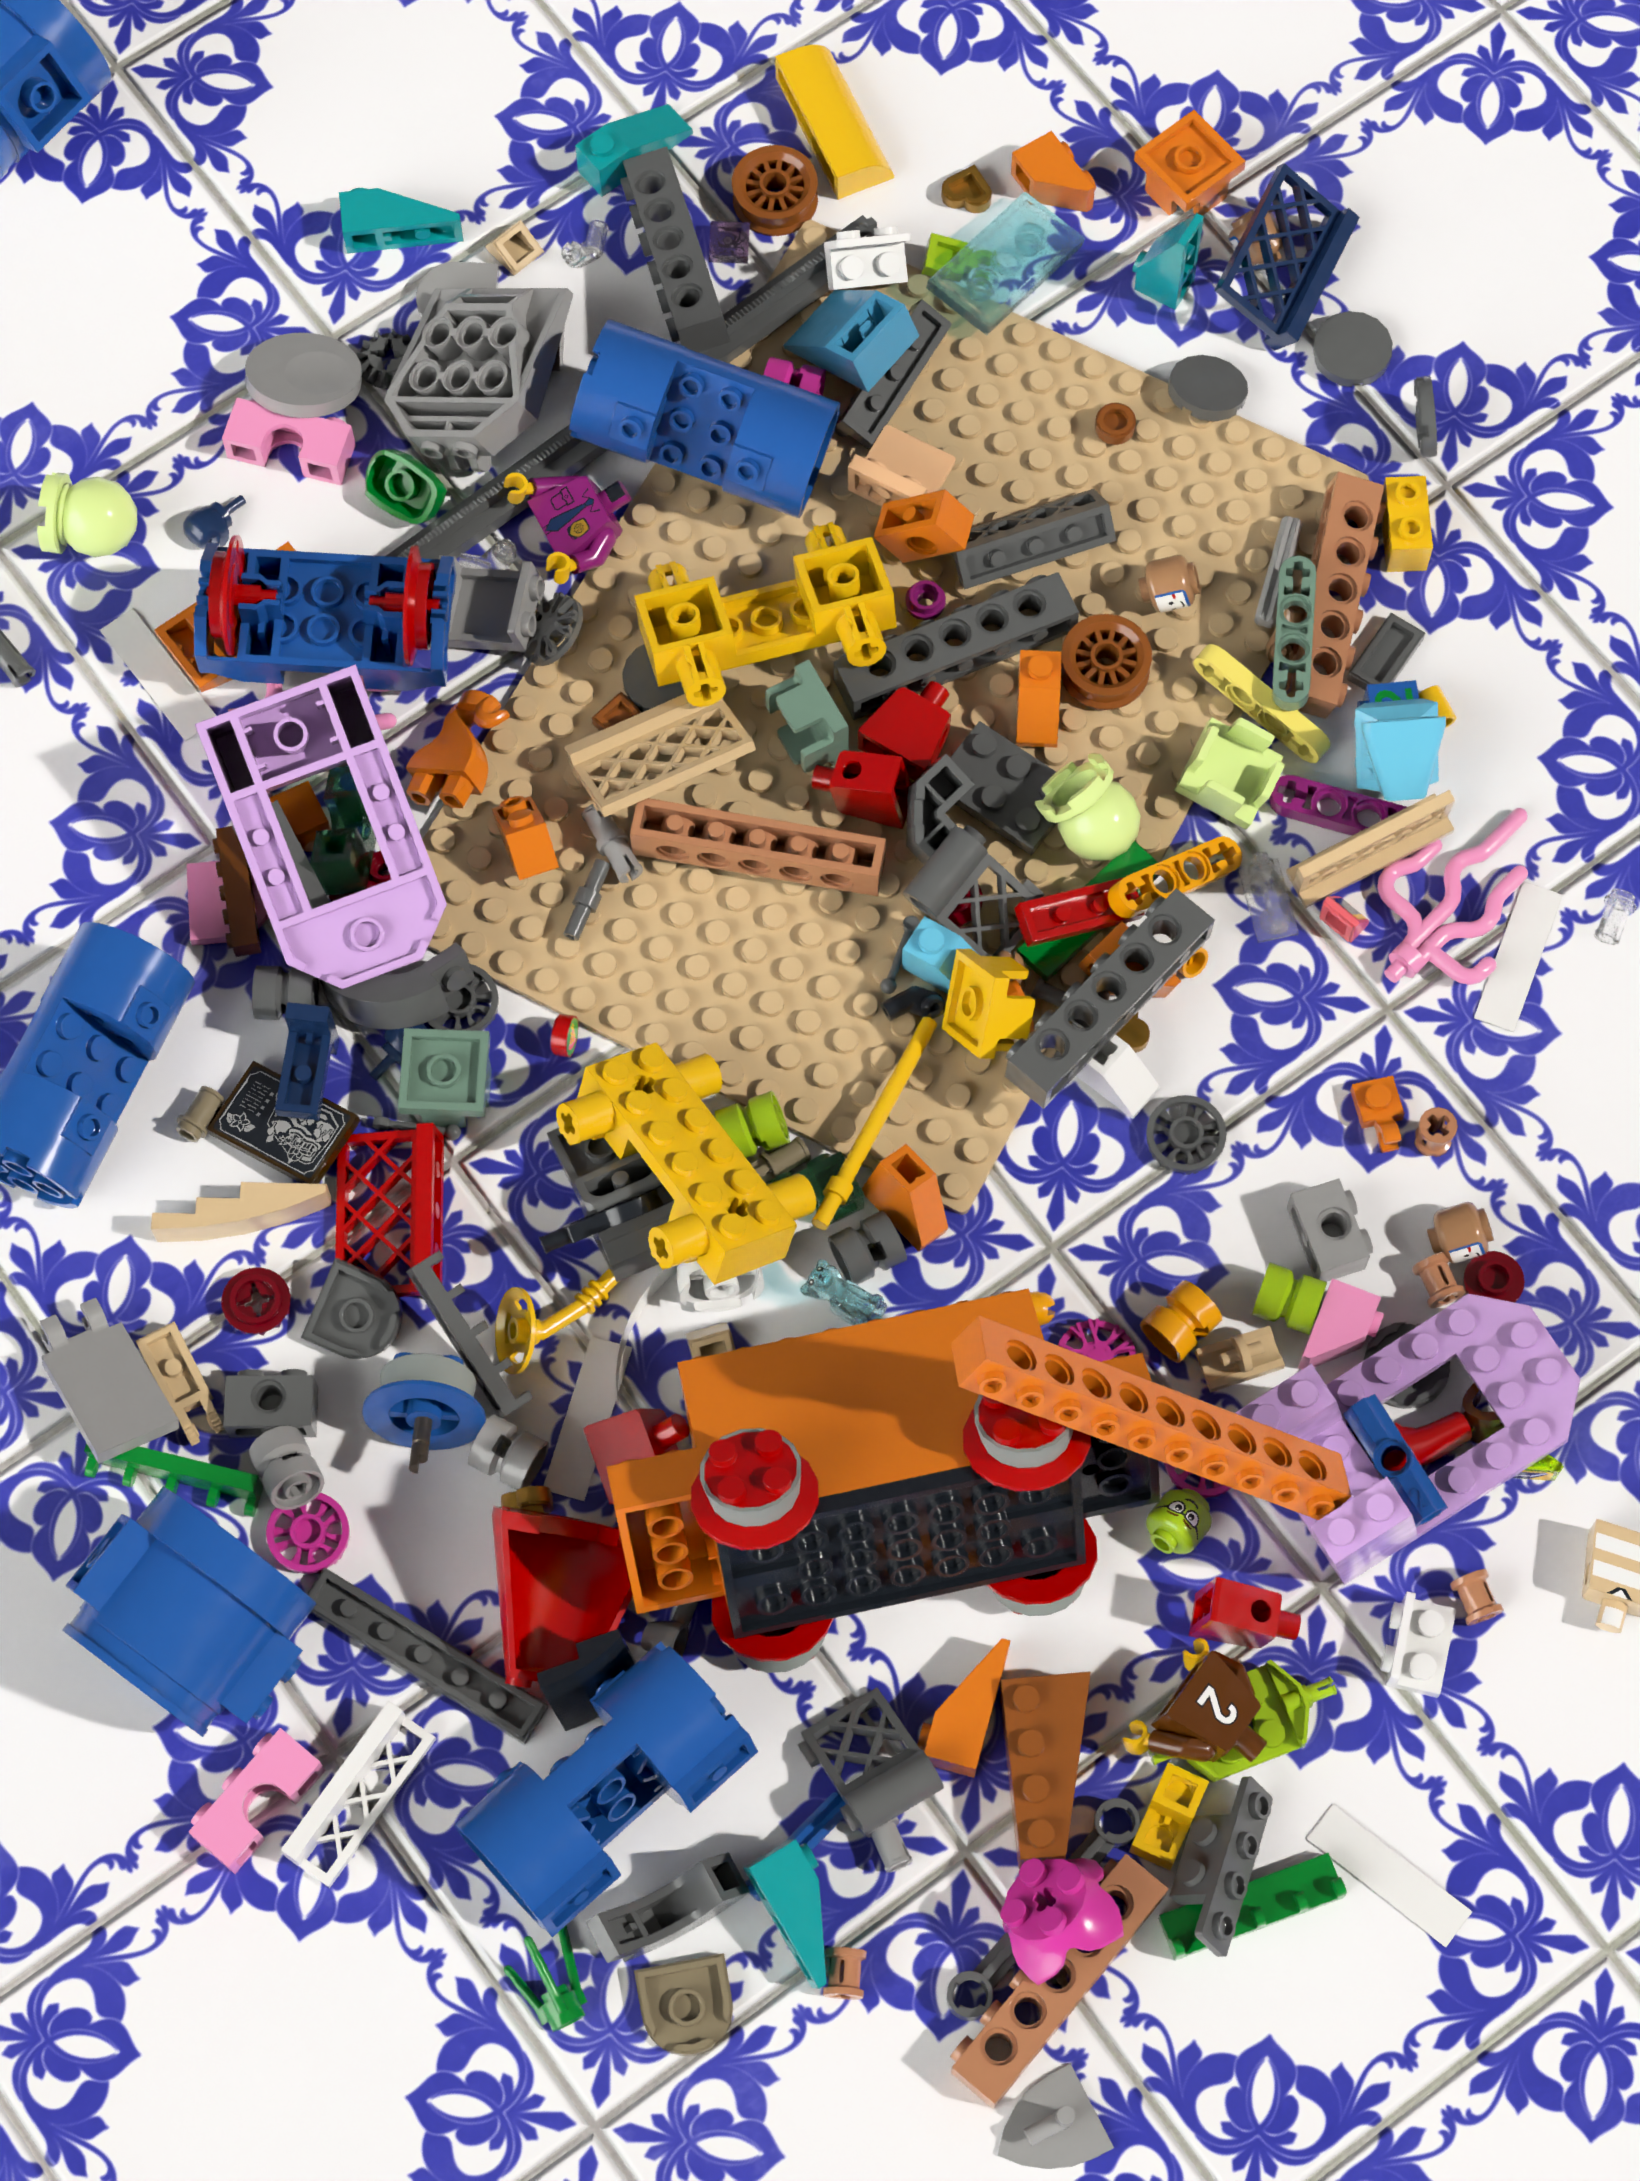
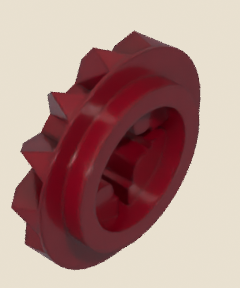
M254 1267L237 1273L229 1280L223 1290L221 1305L224 1316L231 1326L240 1330L245 1335L251 1333L264 1336L267 1331L273 1328H280L281 1322L290 1313L291 1294L286 1282L279 1274L270 1269ZM253 1287H256L262 1299L269 1298V1302L262 1304L261 1316H257L252 1306L245 1307V1303L252 1301Z

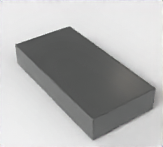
M1390 613L1349 671L1347 680L1363 690H1366L1367 685L1394 682L1424 640L1426 633L1395 614Z

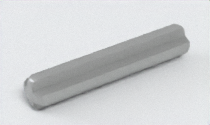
M1285 516L1281 520L1254 621L1259 626L1272 628L1276 625L1279 571L1286 559L1295 556L1303 526L1299 518Z

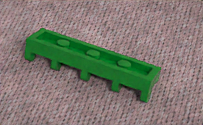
M87 1443L84 1452L89 1457L85 1467L86 1477L95 1478L100 1464L125 1470L122 1480L123 1486L132 1488L137 1473L167 1480L165 1487L175 1494L179 1483L209 1490L206 1506L213 1508L217 1507L222 1493L246 1499L244 1515L249 1517L255 1516L264 1487L258 1475L140 1446L99 1464Z
M1329 1853L1250 1881L1232 1940L1343 1899L1347 1894L1346 1887L1342 1878L1338 1877ZM1203 1904L1185 1905L1158 1916L1174 1961L1208 1949L1195 1936V1929Z

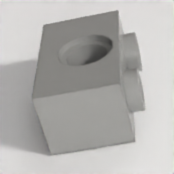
M1340 1178L1291 1193L1287 1210L1314 1278L1327 1282L1332 1280V1278L1337 1279L1365 1270L1370 1254L1373 1253L1372 1242L1365 1228L1359 1229L1354 1216L1358 1213L1356 1201L1350 1190L1344 1191ZM1329 1223L1335 1224L1342 1230L1343 1235L1330 1237L1323 1232L1321 1226Z

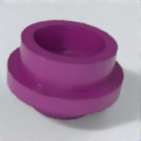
M919 581L912 585L906 593V609L916 619H935L945 609V593L940 586L932 581ZM921 599H929L932 601V604L923 606L918 602Z

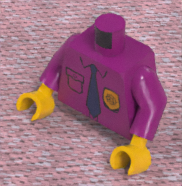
M510 473L506 476L503 485L505 488L516 487L519 489L508 493L507 499L512 504L521 503L525 495H529L532 498L527 502L554 550V553H551L547 558L546 571L557 569L554 573V581L558 584L566 583L570 572L575 575L600 567L605 563L616 543V539L623 531L613 512L631 501L628 491L619 480L601 491L587 476L530 478L528 481L520 473Z

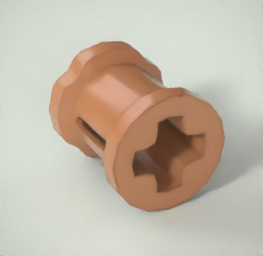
M1440 1107L1431 1108L1424 1112L1415 1131L1414 1141L1420 1153L1425 1156L1434 1157L1446 1154L1451 1147V1140L1455 1137L1458 1128L1457 1120L1453 1113ZM1439 1129L1440 1131H1442L1443 1134L1435 1133L1432 1136L1428 1132V1130H1430L1431 1132H1436Z
M1444 1252L1429 1256L1416 1263L1412 1268L1414 1274L1421 1277L1430 1298L1427 1300L1430 1308L1442 1307L1456 1301L1465 1294L1464 1287L1457 1285L1448 1265L1449 1258H1447Z
M1486 1569L1471 1572L1450 1583L1452 1591L1458 1592L1466 1610L1467 1616L1465 1621L1467 1626L1489 1620L1504 1611L1502 1605L1496 1604L1486 1581L1489 1577Z
M849 1947L826 1948V1957L830 1959L828 1986L823 1988V1996L844 2000H860L864 1998V1990L860 1989L861 1961L866 1960L867 1951Z

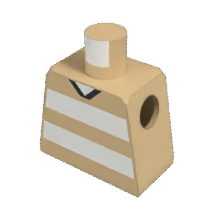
M1596 1519L1589 1529L1587 1538L1582 1597L1585 1600L1601 1605L1595 1625L1602 1630L1621 1633L1627 1613L1640 1617V1532Z

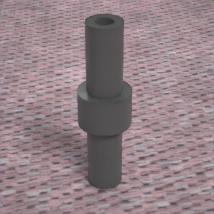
M595 859L584 887L580 886L572 902L575 908L563 933L567 938L578 941L590 913L596 912L602 898L599 892L611 867L608 862Z

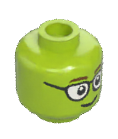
M1172 1489L1166 1492L1161 1497L1160 1502L1150 1511L1146 1519V1526L1151 1535L1152 1544L1166 1554H1171L1172 1552L1188 1554L1193 1551L1210 1530L1212 1524V1517L1209 1512L1210 1507L1205 1498L1191 1489Z

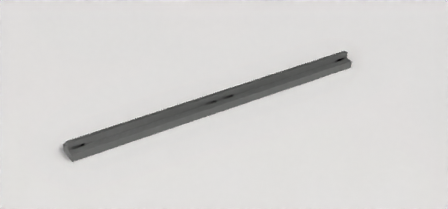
M862 215L839 232L860 230L861 238L864 236L872 237L874 236L873 229L877 228V222L872 217L867 219ZM836 234L825 242L837 240ZM824 243L723 314L731 342L700 351L699 353L730 363L829 292ZM568 425L386 556L408 558L411 546L418 545L421 558L439 559V555L455 556L457 559L529 507L527 501L532 499L529 495H525L524 500L519 504H512L508 501V493L512 490H519L516 487H503L508 474L520 473L528 481L530 478L572 476L608 449L570 436L572 430H569Z

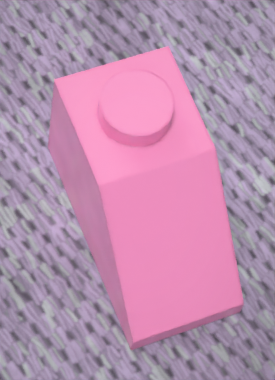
M1332 1278L1298 1368L1304 1369L1311 1363L1315 1368L1361 1349L1367 1335L1375 1338L1384 1313L1376 1311L1381 1297Z

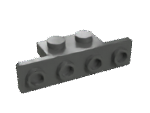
M1252 1776L1241 1778L1231 1814L1194 1816L1169 1895L1179 1905L1203 1904L1195 1929V1936L1217 1957H1226L1228 1954L1242 1903L1247 1893L1253 1866L1259 1853L1267 1819L1271 1813L1272 1796Z

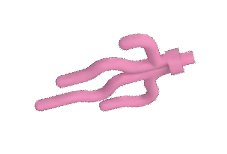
M1516 808L1478 846L1461 850L1450 859L1444 870L1445 896L1423 920L1416 908L1395 891L1394 883L1399 877L1418 872L1426 866L1442 849L1441 840L1418 850L1410 857L1403 858L1384 868L1378 878L1377 885L1380 898L1387 907L1406 922L1408 927L1404 940L1389 954L1391 965L1384 971V974L1391 982L1397 983L1403 975L1413 978L1428 961L1451 979L1460 984L1467 985L1482 982L1495 970L1496 961L1490 956L1484 957L1473 968H1466L1441 948L1450 940L1475 938L1491 931L1501 918L1505 900L1527 878L1528 870L1526 867L1517 865L1494 887L1487 897L1484 914L1478 920L1453 922L1442 927L1440 926L1451 916L1461 901L1460 875L1462 870L1467 866L1484 862L1492 856L1527 820L1528 815L1525 809Z

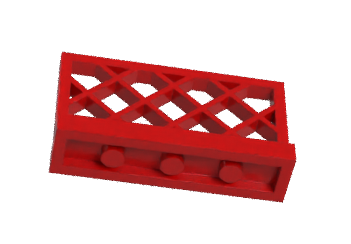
M433 1122L416 1124V1129L360 1133L350 1136L337 1157L335 1258H340L355 1266L360 1262L368 1271L383 1278L401 1259L411 1269L439 1250L443 1255L444 1136ZM412 1142V1155L400 1167L386 1156L397 1143ZM378 1144H383L379 1149L375 1146ZM367 1145L375 1153L357 1171L349 1163L350 1147ZM381 1160H384L395 1172L377 1189L365 1177ZM410 1169H411V1178L407 1175V1173H408V1171H409ZM349 1170L354 1174L350 1179ZM403 1178L411 1185V1195L398 1208L385 1195ZM362 1181L374 1194L356 1211L348 1204L349 1193ZM382 1200L394 1213L377 1230L364 1217ZM410 1209L411 1219L405 1215ZM348 1210L353 1214V1216L349 1220ZM403 1219L410 1225V1237L397 1249L384 1236ZM359 1222H362L373 1235L355 1252L348 1245V1234ZM381 1240L394 1253L376 1271L363 1258ZM409 1250H410V1260L405 1256V1254H406ZM347 1251L352 1255V1257L348 1261ZM443 1259L438 1264L431 1266L441 1283ZM411 1279L410 1284L391 1285L398 1294V1297L421 1296Z

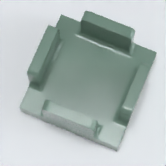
M810 660L794 666V676L765 691L766 708L769 713L772 714L780 710L788 723L777 730V736L795 765L801 764L805 773L814 770L816 765H824L828 762L835 768L839 753L843 750L849 751V726Z
M404 1028L398 1098L399 1114L421 1115L423 1123L433 1122L435 1126L441 1127L455 1124L460 1128L466 1127V1116L485 1117V1107H489L492 1073L489 1059V1031Z

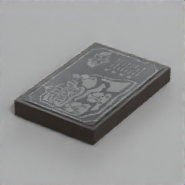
M253 1061L207 1128V1131L211 1136L300 1183L319 1184L360 1123L358 1115L323 1097L319 1121L277 1116L275 1106L281 1075Z

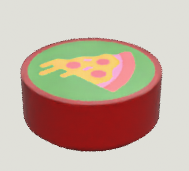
M560 1014L556 1017L551 1033V1051L554 1055L569 1058L573 1055L579 1029L577 1016Z

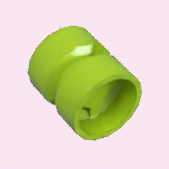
M773 1091L750 1098L746 1107L737 1102L715 1110L716 1120L746 1158L755 1155L759 1146L768 1151L790 1143L788 1127Z
M1269 1262L1251 1315L1275 1322L1280 1317L1285 1318L1287 1328L1309 1335L1327 1282L1305 1274L1296 1280L1292 1270Z

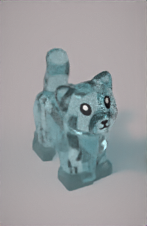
M823 1259L818 1260L816 1268L809 1275L807 1282L800 1287V1292L805 1296L818 1300H827L830 1303L831 1312L850 1325L866 1323L873 1319H881L887 1310L883 1296L879 1294L872 1295L850 1280L843 1279L837 1268Z

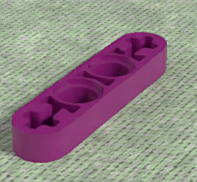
M1294 775L1279 777L1269 797L1270 806L1278 815L1351 836L1368 828L1358 821L1357 814L1360 811L1372 810L1379 815L1380 821L1388 816L1407 808V806ZM1286 789L1294 791V798L1291 800V803L1283 801V794L1286 792ZM1307 794L1313 795L1309 809L1304 808ZM1322 799H1332L1339 804L1340 811L1336 815H1324L1318 810L1317 803Z

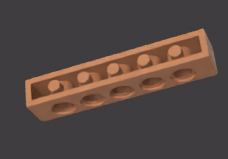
M1339 471L1326 488L1311 557L1317 574L1310 693L1307 703L1298 709L1300 712L1324 719L1329 716L1335 707L1340 708L1346 697L1348 685L1342 683L1344 672L1350 669L1355 655V647L1350 646L1353 633L1356 634L1363 618V610L1358 609L1360 597H1364L1369 588L1371 574L1366 573L1368 560H1373L1379 538L1374 537L1376 524L1379 525L1386 510V501L1381 500L1384 485ZM1345 518L1353 520L1358 528L1349 526ZM1337 554L1345 556L1349 560L1350 565L1342 563L1338 559ZM1329 590L1337 592L1343 601L1335 600L1330 595ZM1304 610L1305 613H1304V616H1303V618H1302V621L1307 617V613H1306L1305 610ZM1321 627L1330 629L1335 638L1326 636ZM1292 644L1294 654L1291 661L1301 659L1305 655L1304 649L1299 644ZM1313 664H1319L1324 667L1327 675L1318 673ZM1288 672L1287 687L1284 689L1288 697H1295V693L1298 691L1295 688L1296 673Z
M651 798L636 804L630 831L631 849L634 855L878 896L886 856L885 838Z
M1125 1854L1118 1863L1111 1858L1103 1867L1104 1877L1099 1882L1100 1887L1109 1895L1119 1897L1126 1905V1913L1121 1916L1124 1936L1091 1953H1082L1076 1948L1069 1949L1066 1953L1065 1964L1062 1967L1069 1976V1983L1061 1989L1051 1988L1046 1982L1037 1985L1020 1969L1008 1985L1014 1990L1004 2004L996 1999L979 2020L985 2027L973 2040L967 2035L950 2055V2058L956 2062L951 2068V2074L992 2109L996 2107L1166 1896L1169 1888L1128 1854ZM1022 2002H1031L1038 2007L1040 2019L1032 2025L1022 2024L1015 2016V2007ZM1002 2038L1006 2040L1011 2047V2055L1003 2061L991 2059L985 2051V2045L990 2039Z

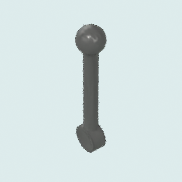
M907 916L903 921V937L889 974L880 983V988L885 994H891L897 988L895 979L902 963V949L920 923L919 919L915 916Z
M377 1116L373 1119L372 1127L378 1130L416 1129L417 1123L393 1121L386 1117ZM458 1125L436 1126L451 1141L457 1140L461 1135V1129Z

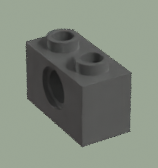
M247 1369L238 1371L237 1375L225 1376L223 1427L229 1438H257L267 1430L279 1426L296 1427L301 1431L303 1437H317L318 1385L313 1375H307L306 1371L300 1369L283 1370L281 1375H264L262 1371ZM279 1395L282 1397V1401L277 1408L272 1410L261 1408V1403L267 1396Z

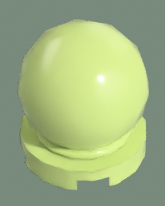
M57 472L45 476L38 506L46 507L45 526H37L39 545L43 552L62 554L66 550L67 544H69L76 552L96 558L112 555L128 545L137 528V507L128 492L118 482L102 477L83 478L72 485L70 476L66 473Z
M1092 753L1088 754L1090 762H1086L1078 767L1073 762H1070L1057 771L1041 788L1045 793L1044 799L1035 801V805L1048 822L1058 823V830L1065 844L1077 856L1092 861L1112 860L1127 852L1137 838L1141 815L1132 794L1120 783L1112 781L1114 771L1103 756Z

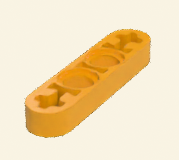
M1221 836L1124 877L1110 888L1108 892L1109 905L1114 913L1123 918H1132L1146 912L1158 897L1162 896L1166 899L1176 888L1185 895L1226 877L1240 867L1242 862L1241 849L1229 837ZM1222 854L1225 857V860L1216 862L1211 866L1209 859L1214 855ZM1184 861H1188L1196 867L1198 871L1197 880L1187 876L1183 868ZM1154 874L1164 878L1168 886L1167 893L1160 892L1154 886ZM1140 889L1142 894L1135 900L1126 899L1125 894H1130Z

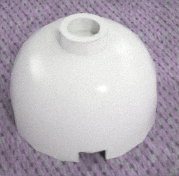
M697 1261L682 1263L677 1266V1284L681 1303L686 1306L687 1301L693 1302L694 1310L721 1312L733 1310L742 1306L741 1298L752 1293L753 1300H755L765 1288L761 1267L714 1285Z

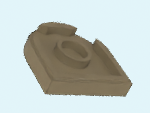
M724 1953L634 1970L642 2020L648 2035L660 2048L679 2056H696L711 2050L722 2041L730 2028L733 2017V2001Z

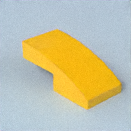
M1168 1762L1129 1852L1171 1871L1209 1781Z

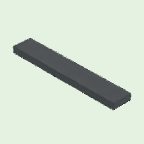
M327 1568L322 1570L307 1593L317 1603L311 1614L525 1745L549 1708L548 1704L518 1686L506 1684V1678Z

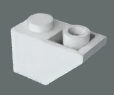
M1117 1035L1076 1075L1132 1119H1134L1160 1087L1130 1045Z

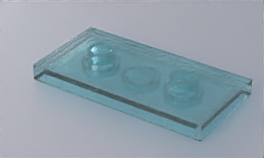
M1025 191L928 280L926 289L987 336L1082 247L1085 237Z

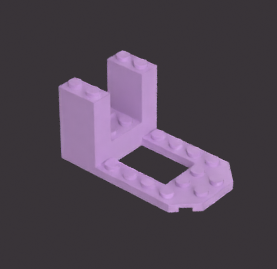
M356 664L196 723L197 732L286 964L338 988L345 989L422 960L447 903ZM347 763L391 880L312 909L270 797L273 796V790Z
M1467 1294L1327 1385L1311 1363L1235 1413L1341 1454L1351 1497L1339 1508L1320 1520L1298 1512L1297 1514L1345 1585L1566 1444L1572 1425L1580 1378L1531 1306ZM1457 1357L1500 1419L1504 1428L1428 1476L1448 1508L1436 1518L1416 1528L1411 1512L1388 1477L1382 1479L1350 1431L1349 1424L1344 1418L1343 1413L1361 1399L1376 1394L1381 1404Z

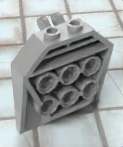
M460 288L434 290L384 399L405 435L420 448V452L423 455L434 459H441L443 455H446L450 468L454 472H465L470 467L475 472H488L492 467L491 456H495L538 421L573 298V293L568 288Z

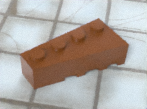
M1091 1671L1001 1679L999 1692L1018 1869H1020L1024 1862L1032 1858H1037L1041 1861L1046 1859L1065 1860Z

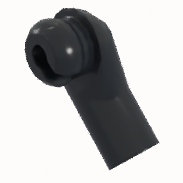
M912 986L881 1002V1008L889 1021L907 1012L934 1019L944 1013L946 1006L940 994L919 986Z

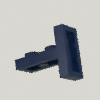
M287 1002L285 1021L289 1033L275 1112L277 1116L319 1121L331 1054L337 1055L339 1036L330 1007Z

